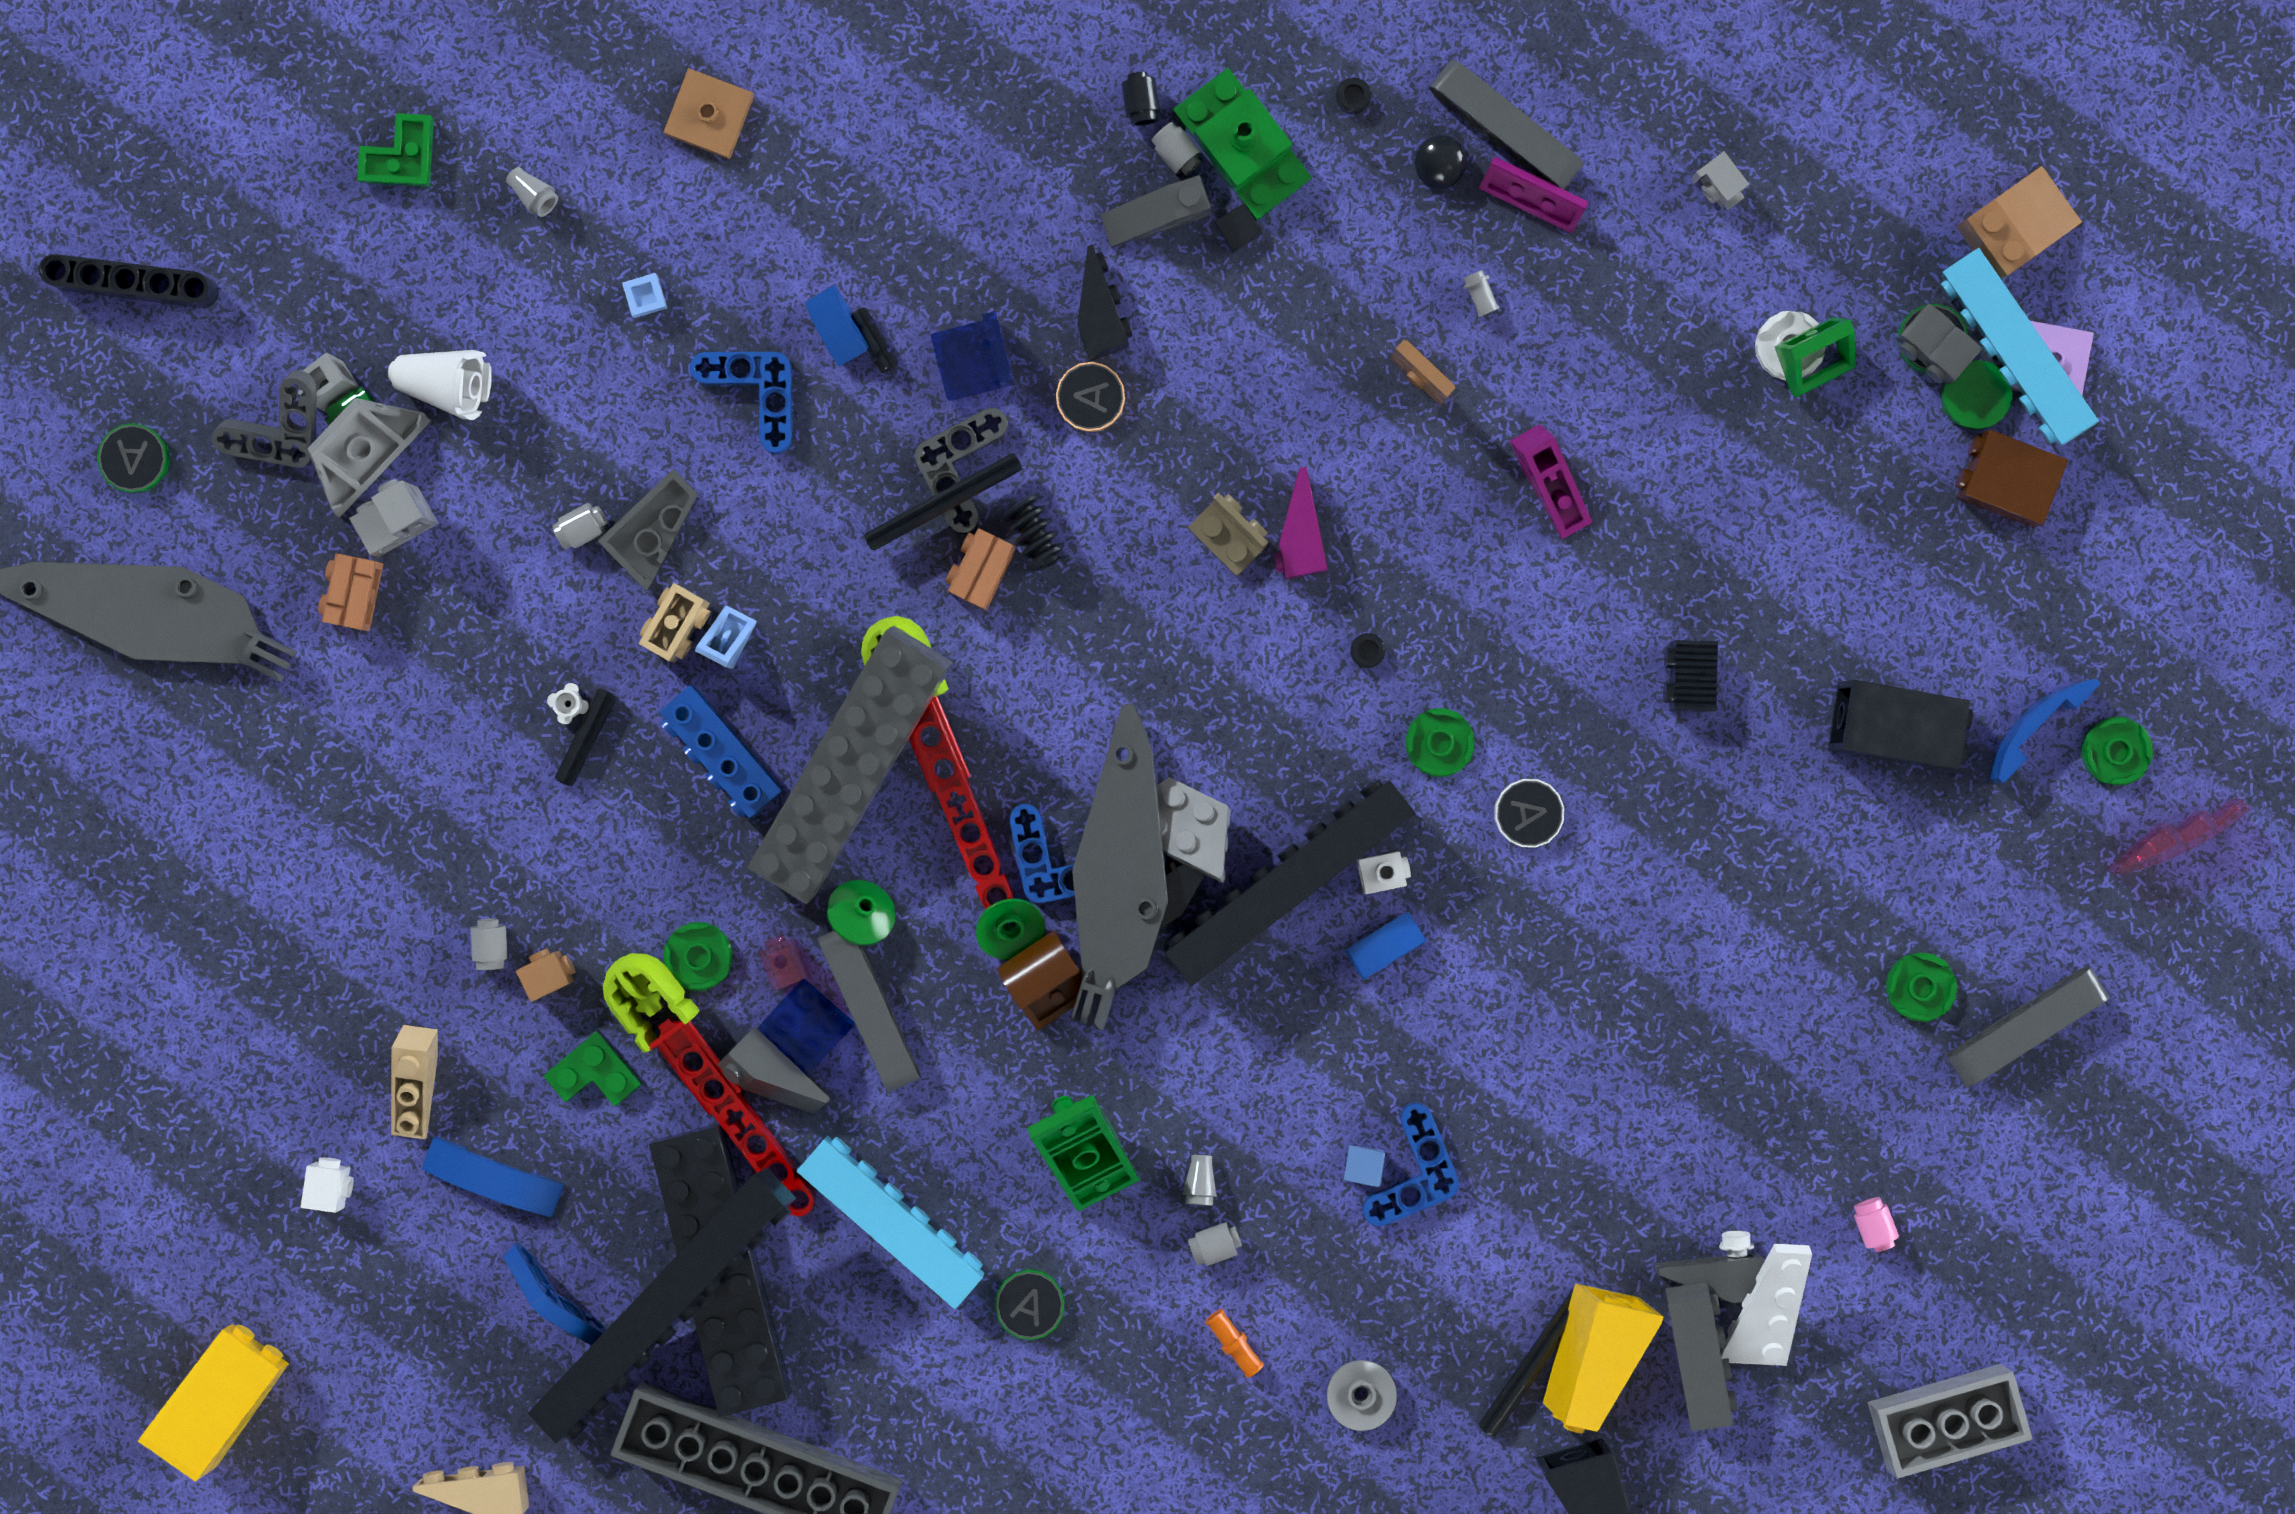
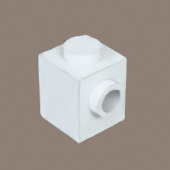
M1399 851L1356 860L1363 894L1407 886L1405 878L1411 877L1407 857L1401 858Z
M326 1157L319 1158V1162L308 1165L306 1167L301 1208L333 1213L344 1209L346 1197L349 1198L353 1190L354 1179L349 1176L350 1167L341 1166V1160Z

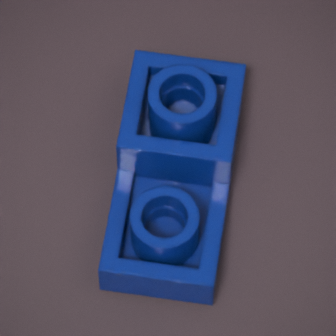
M835 284L805 301L807 310L819 335L839 367L868 350L870 346L852 320L853 312Z
M1406 912L1347 948L1345 953L1362 980H1365L1391 965L1395 960L1423 945L1427 940L1409 912Z

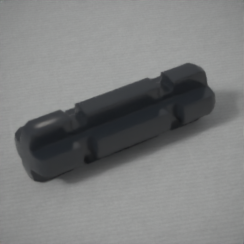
M865 307L854 311L851 318L869 344L868 352L871 357H876L875 364L882 373L891 371L898 365V360L892 351L888 352L887 348H889V345L876 323H871L870 320L873 318Z

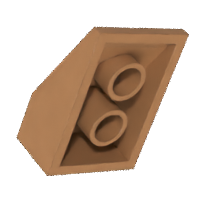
M2041 166L1956 227L1973 251L1980 248L2002 280L2078 226L2082 221L2043 166Z

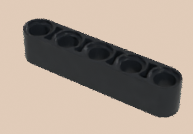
M50 254L44 257L38 267L39 275L45 283L69 292L197 308L212 306L217 301L219 295L216 283L195 271L60 254ZM64 265L66 269L65 275L62 279L56 280V270ZM99 269L100 278L97 283L91 285L89 281L90 275L93 271ZM130 274H134V284L132 287L125 289V278ZM168 278L169 288L166 292L159 293L158 285L160 281ZM203 282V293L199 297L194 298L192 294L193 287L197 283Z

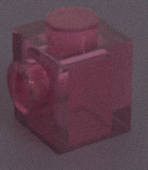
M784 934L764 942L767 949L758 952L774 991L811 976L795 937L786 940Z

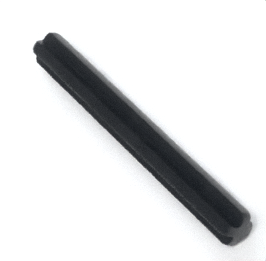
M1014 453L1009 454L865 533V541L871 550H877L1020 472L1022 465Z
M1574 1287L1479 1422V1427L1486 1434L1493 1437L1498 1434L1558 1347L1560 1337L1567 1324L1570 1312L1568 1308Z

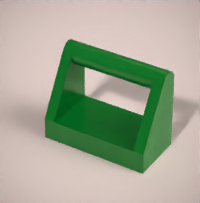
M1832 317L1774 346L1790 392L1795 398L1856 368L1855 332L1850 319ZM1835 342L1841 360L1802 379L1801 359Z

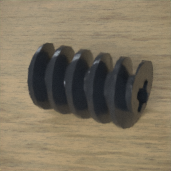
M1035 493L1008 507L1009 510L1003 515L1005 522L1015 521L1009 528V533L1021 534L1016 539L1015 545L1017 547L1027 546L1021 553V558L1033 559L1027 566L1028 572L1041 571L1069 556L1058 555V552L1065 546L1064 543H1052V540L1058 535V531H1046L1045 529L1053 521L1052 518L1041 519L1039 516L1046 509V506H1034L1033 504L1041 496L1040 493Z

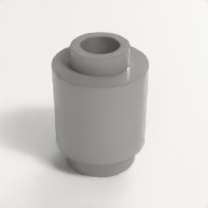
M1172 122L1163 127L1151 140L1156 146L1154 150L1175 175L1183 172L1187 176L1201 163L1198 157L1202 154V151L1181 127H1176Z
M586 503L559 517L558 522L552 525L555 536L564 549L570 547L576 549L605 533L604 526L608 522L599 506L593 507L590 503Z
M496 918L477 920V926L470 927L472 961L476 963V969L495 970L504 968V960L507 959L506 925H500L499 919Z
M1227 1222L1195 1233L1196 1237L1188 1239L1197 1266L1204 1263L1206 1266L1237 1256L1236 1248L1242 1246L1236 1227L1229 1228Z

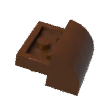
M1055 930L996 968L1007 990L1037 1031L1075 1006L1083 980L1081 969Z

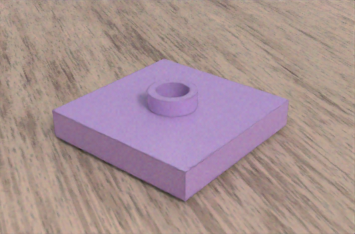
M2030 321L2082 395L2094 333ZM2016 384L2011 386L2012 390L2020 391Z

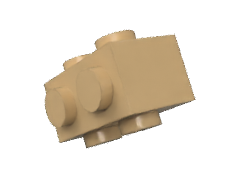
M673 583L671 588L667 587L661 594L657 603L660 607L653 618L650 617L642 627L640 632L642 638L638 644L670 662L676 663L678 658L683 660L692 647L693 641L689 639L695 628L701 629L710 615V611L707 610L710 603L680 585Z

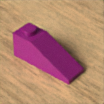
M1539 424L1510 440V444L1523 472L1560 538L1564 539L1591 524L1590 515L1555 437Z
M1302 467L1298 470L1278 544L1279 552L1273 553L1277 574L1284 573L1285 580L1323 573L1328 570L1307 467Z

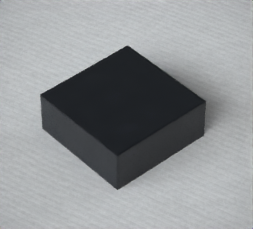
M1245 203L1215 220L1216 227L1232 253L1262 235L1261 229Z

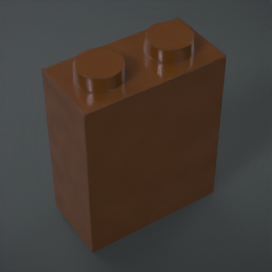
M1993 430L1985 431L1980 436L1976 435L1968 450V455L1972 456L1968 468L1961 470L1955 487L1959 488L1956 498L2032 528L2044 525L2068 459Z

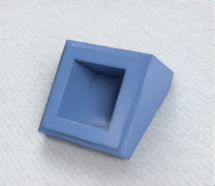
M1349 1145L1344 1180L1380 1187L1385 1158L1384 1150Z

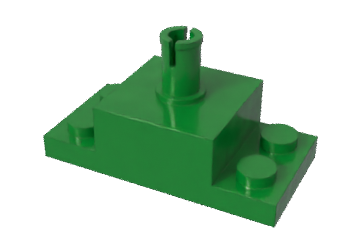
M1229 68L1225 69L1173 109L1175 116L1240 201L1245 203L1256 222L1312 180L1311 175L1292 152V142L1251 89L1246 91Z
M1093 1094L1074 1103L1070 1096L1058 1097L1051 1105L1055 1114L1043 1118L1027 1128L1031 1140L1077 1212L1140 1181L1121 1146L1115 1130Z

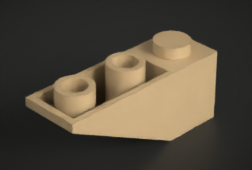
M403 1025L392 1045L391 1135L418 1139L427 1138L438 1058V1029Z
M513 1462L497 1463L492 1465V1470L479 1471L478 1466L464 1467L457 1470L458 1474L445 1476L442 1470L424 1473L423 1478L413 1485V1492L472 1514H524L529 1508L525 1467H514Z

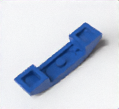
M2097 679L2075 682L2053 691L2031 706L2012 726L2002 741L1994 758L1989 779L1994 784L2004 783L2028 759L2018 748L2060 705L2066 710L2077 709L2101 683Z
M433 1136L421 1168L446 1182L475 1194L551 1218L554 1215L565 1185L534 1172L527 1173L468 1151L467 1147L437 1136Z

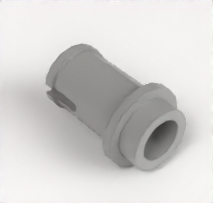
M1483 270L1463 278L1466 283L1463 288H1468L1478 312V317L1499 309V305H1497L1487 281L1490 277L1489 275L1485 276Z

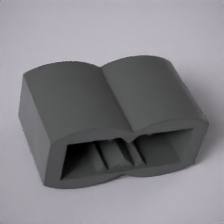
M1927 304L1896 338L1900 344L1899 350L1910 360L1915 361L1918 359L1923 362L1927 367L1925 371L1928 376L1940 384L1944 381L1949 385L1955 381L1982 350L1969 335L1956 327L1942 312L1931 304Z

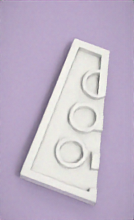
M1773 1245L1755 1278L1757 1284L1752 1293H1747L1742 1302L1743 1310L1737 1321L1733 1320L1727 1330L1726 1347L1720 1348L1721 1359L1729 1358V1363L1787 1366L1812 1258L1809 1245Z

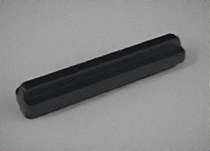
M601 688L597 690L555 775V779L567 786L575 784L616 701V696L613 693Z

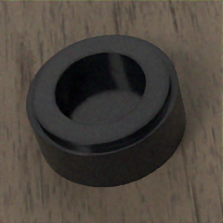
M1353 77L1344 80L1336 92L1337 105L1347 114L1353 115L1363 112L1368 107L1371 99V90L1368 84L1359 78Z
M1361 634L1352 642L1350 655L1358 666L1373 668L1384 659L1385 645L1382 639L1375 634Z

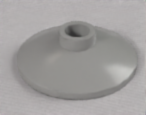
M1367 1360L1349 1362L1341 1366L1329 1381L1327 1388L1329 1409L1334 1418L1349 1429L1357 1431L1375 1429L1390 1418L1396 1406L1397 1391L1395 1383L1387 1370L1375 1362ZM1359 1387L1367 1389V1396L1363 1399H1358L1354 1395L1355 1390Z

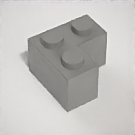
M397 479L390 480L378 488L379 493L372 496L371 501L359 506L356 509L358 514L349 518L368 553L375 557L384 555L439 524L420 489L402 480L398 482Z

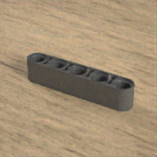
M1451 59L1429 86V90L1436 98L1536 177L1565 190L1584 166L1582 160L1574 152L1460 62Z
M834 930L818 937L822 952L887 1091L890 1093L920 1079L921 1074L863 947L845 941Z
M2086 966L1950 1051L1946 1058L1964 1086H1972L2107 1001L2110 996L2091 966Z

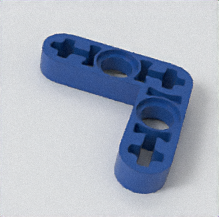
M703 352L694 356L690 363V372L693 378L700 384L759 385L760 442L770 453L780 454L787 451L793 439L792 366L788 358L779 352ZM721 359H726L724 368L727 378L721 379V371L709 372L708 378H704V375L697 371L698 367L704 365V360H709L712 366H722ZM740 359L747 360L751 366L750 373L744 378H736L731 370L734 362ZM778 359L780 365L785 366V371H779L778 382L779 384L786 383L785 389L776 386L766 389V383L773 384V374L766 369L767 366L773 365V360ZM776 393L781 394L786 401L784 409L777 413L769 411L766 405L769 396ZM767 417L776 420L786 417V423L778 422L779 432L785 435V440L779 441L778 447H774L773 443L767 440V435H772L774 432L773 423H766Z
M1030 804L1016 806L1010 815V826L1026 897L1035 903H1045L1074 897V890H1070L1064 885V876L1068 871L1073 870L1074 864L1052 869L1039 810ZM1027 809L1028 814L1035 815V821L1030 823L1031 833L1038 830L1040 838H1028L1019 842L1018 834L1025 835L1023 824L1016 823V818L1021 816L1020 810ZM1029 843L1038 844L1043 851V856L1037 863H1028L1023 858V849ZM1059 873L1058 885L1062 894L1055 895V888L1045 890L1044 897H1038L1037 892L1030 891V886L1035 884V878L1041 877L1042 882L1047 883L1054 881L1051 874Z
M1409 1103L1402 1109L1400 1114L1401 1125L1421 1174L1375 1192L1365 1199L1362 1206L1363 1215L1374 1226L1387 1225L1453 1197L1458 1191L1459 1181L1431 1112L1422 1103ZM1414 1109L1419 1114L1425 1113L1426 1117L1421 1120L1425 1132L1430 1128L1433 1130V1134L1423 1135L1415 1142L1412 1136L1419 1135V1132L1413 1123L1407 1124V1119L1411 1118L1410 1111ZM1427 1141H1433L1439 1146V1154L1433 1160H1424L1420 1156V1147ZM1444 1160L1447 1166H1441L1440 1170L1445 1178H1452V1182L1448 1184L1449 1190L1443 1192L1440 1188L1434 1189L1433 1184L1438 1182L1435 1171L1432 1170L1427 1174L1425 1169L1427 1167H1435ZM1406 1187L1417 1188L1420 1191L1418 1203L1412 1206L1403 1204L1400 1197L1403 1189ZM1394 1193L1395 1202L1401 1211L1395 1213L1392 1206L1383 1211V1218L1378 1219L1376 1214L1369 1215V1211L1373 1209L1372 1203L1378 1200L1381 1205H1385L1391 1202L1387 1195Z
M515 1243L503 1255L504 1261L527 1301L540 1316L590 1346L607 1330L594 1315L556 1293L537 1259L523 1245Z

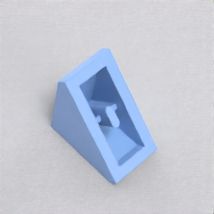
M725 606L696 646L695 652L727 668L733 669L757 621Z

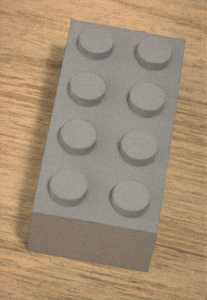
M2002 1364L1867 1402L1886 1469L1897 1479L2033 1440L2014 1373Z

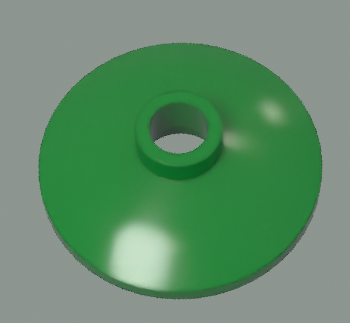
M851 880L841 884L833 891L827 903V917L832 929L842 939L852 944L861 946L876 944L888 936L895 923L896 914L891 898L881 887L869 881ZM859 904L867 906L870 911H863Z
M1006 899L991 905L982 913L976 925V939L980 948L989 956L1010 960L1043 938L1045 922L1040 910L1032 903L1021 899Z

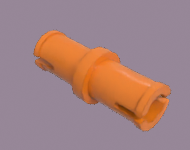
M1223 1309L1212 1313L1205 1320V1324L1210 1327L1223 1345L1221 1347L1225 1355H1231L1247 1378L1255 1375L1261 1370L1264 1363L1260 1361L1246 1342L1247 1336L1244 1332H1239Z

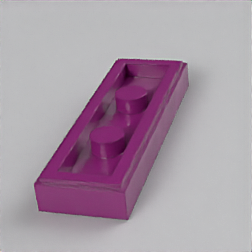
M1495 156L1479 189L1570 233H1573L1588 204V201Z

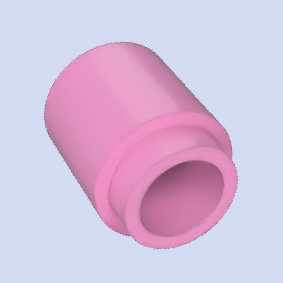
M1880 1197L1871 1198L1854 1206L1856 1211L1854 1218L1865 1247L1874 1248L1875 1252L1885 1251L1894 1247V1240L1899 1237L1887 1204H1883Z

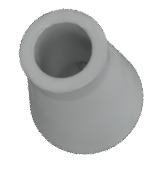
M520 167L513 169L508 174L506 183L512 187L531 214L543 217L552 211L558 201V196L554 193L552 186L526 173Z
M1191 1156V1164L1182 1195H1186L1185 1204L1213 1206V1197H1217L1212 1156Z

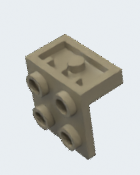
M1217 493L1213 497L1212 503L1187 529L1237 577L1266 548L1268 541L1265 537L1268 533L1256 520L1252 519L1248 522L1240 514L1243 508L1232 496L1227 494L1223 497L1220 493Z

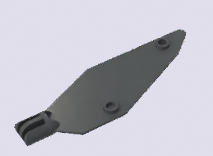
M30 562L0 569L1 595L134 660L244 664L282 682L285 676L258 663L263 658L286 670L290 668V663L265 651L267 645L293 658L297 654L296 650L260 633L246 597L185 567ZM35 585V593L29 596L30 587Z
M1125 704L1120 709L1072 870L1083 980L1070 1020L1077 1023L1081 1021L1083 1025L1089 1027L1094 1025L1095 1029L1101 1031L1105 1028L1115 991L1149 968L1169 901L1153 751L1137 708L1132 704ZM1127 749L1128 758L1122 761L1121 753Z

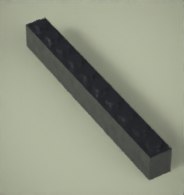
M768 1168L755 1173L528 1412L555 1444L567 1437L570 1440L575 1439L587 1427L584 1421L591 1414L595 1417L609 1404V1401L606 1399L612 1391L617 1394L632 1380L629 1373L635 1367L640 1370L654 1357L651 1350L657 1344L662 1347L676 1334L677 1331L673 1327L680 1320L685 1323L699 1310L696 1303L703 1296L708 1299L722 1286L719 1279L726 1272L731 1275L744 1263L745 1260L742 1255L749 1248L754 1251L767 1239L768 1235L765 1231L772 1224L775 1227L778 1226L790 1215L791 1211L788 1207L794 1202L796 1197Z

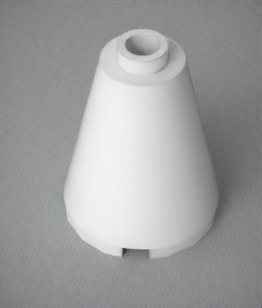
M476 350L399 355L389 366L388 378L396 390L459 418L474 420L482 413V411L477 410L480 401L487 402L489 398L491 366L490 363H484L482 357H485L486 354Z

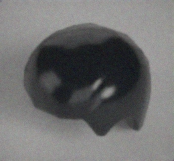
M1436 135L1426 139L1418 148L1415 156L1414 166L1418 178L1429 187L1445 189L1455 185L1462 178L1467 167V154L1462 144L1452 136Z

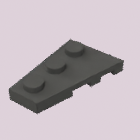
M673 469L606 532L598 542L648 591L698 493Z

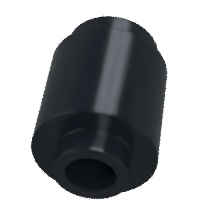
M1143 71L1128 74L1127 80L1121 83L1126 117L1130 118L1132 126L1156 123L1158 121L1157 114L1160 113V105L1155 77H1150L1147 72Z

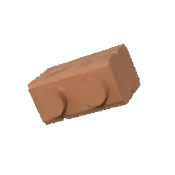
M979 528L975 535L969 533L960 550L965 553L960 566L953 564L945 580V583L950 585L948 592L987 611L1017 550L1016 546Z
M335 553L334 560L328 562L325 572L326 580L330 581L327 594L321 596L318 605V613L322 615L321 622L370 632L384 564Z

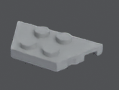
M355 398L307 448L330 507L337 517L340 518L431 422L427 415L418 411Z
M1168 777L1156 786L1163 853L1223 883L1226 878L1224 864L1225 852L1228 851L1227 829L1230 825L1231 810L1228 805Z

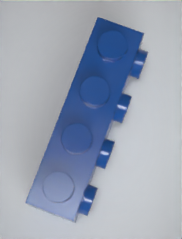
M689 685L659 711V714L664 718L660 722L662 727L671 737L675 738L678 735L687 745L683 748V751L696 765L701 761L709 771L705 775L706 778L718 791L722 788L725 789L732 798L728 801L729 805L741 818L745 814L748 818H755L785 792L696 686Z

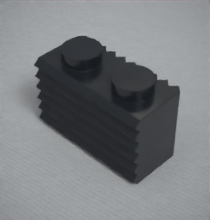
M1674 640L1671 641V648L1665 649L1664 666L1670 669V682H1665L1663 700L1664 703H1669V711H1716L1718 641Z

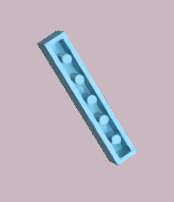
M1977 248L1942 272L1941 277L1944 280L1940 283L1942 290L1950 301L1957 299L1964 310L1959 312L1962 319L1971 330L1976 327L1983 336V339L1979 341L1982 348L1990 358L1996 355L2003 367L1999 371L2010 387L2016 384L2023 396L2019 400L2030 416L2036 413L2043 423L2039 430L2050 445L2056 442L2060 448L2097 424L2098 418L1980 248Z
M827 1136L799 1167L797 1172L952 1308L956 1309L983 1278L984 1272L980 1269L983 1266L981 1261L968 1251L965 1255L954 1246L957 1241L944 1229L941 1228L937 1232L928 1224L930 1217L919 1207L914 1206L911 1209L901 1200L904 1195L891 1183H888L886 1186L875 1177L878 1172L864 1160L858 1163L850 1156L851 1148L838 1137L832 1140Z

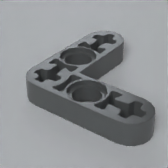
M294 370L282 381L279 388L280 428L226 419L212 433V443L215 448L221 453L291 467L306 466L311 460L307 448L316 440V383L307 372ZM294 383L298 384L299 389L303 391L298 401H295L297 398V387L292 386ZM297 412L306 419L307 424L305 426L296 425L290 419V413ZM225 432H229V433H230V437H231L232 439H235V441H234V442L230 441L229 436L226 435ZM256 437L267 438L272 444V449L265 450L259 447L256 443ZM294 445H298V446H299V451L304 452V453H303L302 455H301V454H298L297 448H295V447H293V446H294Z
M997 408L985 409L929 438L917 447L915 460L933 496L938 494L937 485L943 478H951L956 483L961 481L953 466L955 462L992 444L1006 434L1008 422L1002 411ZM991 415L994 420L1000 418L1002 422L998 424L999 431L993 434L988 429L980 433L984 440L978 443L976 434L969 425L976 422L977 429L987 424L985 419L987 416ZM965 431L971 436V444L967 449L957 450L953 447L952 437L956 432ZM945 438L946 445L954 456L947 459V455L944 452L936 457L938 462L936 465L932 466L929 462L922 463L921 459L925 457L924 450L930 448L935 452L943 448L939 441ZM970 498L960 504L965 513L972 512L973 516L969 518V526L964 527L961 523L955 525L953 520L958 515L954 508L943 513L949 526L959 534L971 533L979 523L978 512Z

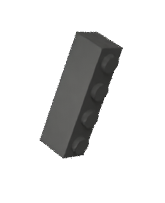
M1707 1282L1665 1288L1691 1432L1733 1426L1731 1412L1738 1411L1735 1392L1734 1390L1727 1391L1725 1381L1732 1379L1729 1358L1721 1359L1720 1348L1726 1347L1723 1326L1716 1327L1714 1316L1721 1315L1717 1294L1710 1295Z

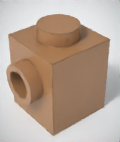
M548 948L529 957L531 963L516 970L530 1002L539 1000L575 982L572 975L576 971L569 956H562L560 951L550 954Z

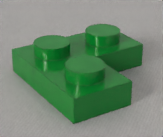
M396 113L394 148L359 146L357 181L362 184L430 187L434 118L431 115Z
M599 1030L543 1075L565 1103L593 1081L615 1107L643 1084Z

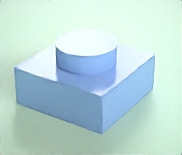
M656 273L622 283L633 318L667 309Z

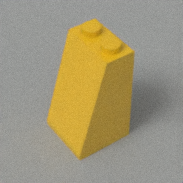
M1575 1283L1568 1308L1570 1312L1567 1324L1560 1337L1543 1404L1553 1413L1552 1416L1564 1424L1563 1427L1565 1429L1582 1434L1585 1429L1598 1432L1662 1324L1664 1316L1639 1297Z
M231 1324L221 1330L138 1440L143 1446L195 1482L219 1465L289 1365L288 1362L282 1359L283 1354L281 1351L271 1345L263 1346L253 1339L255 1337L254 1333L243 1325L235 1326Z

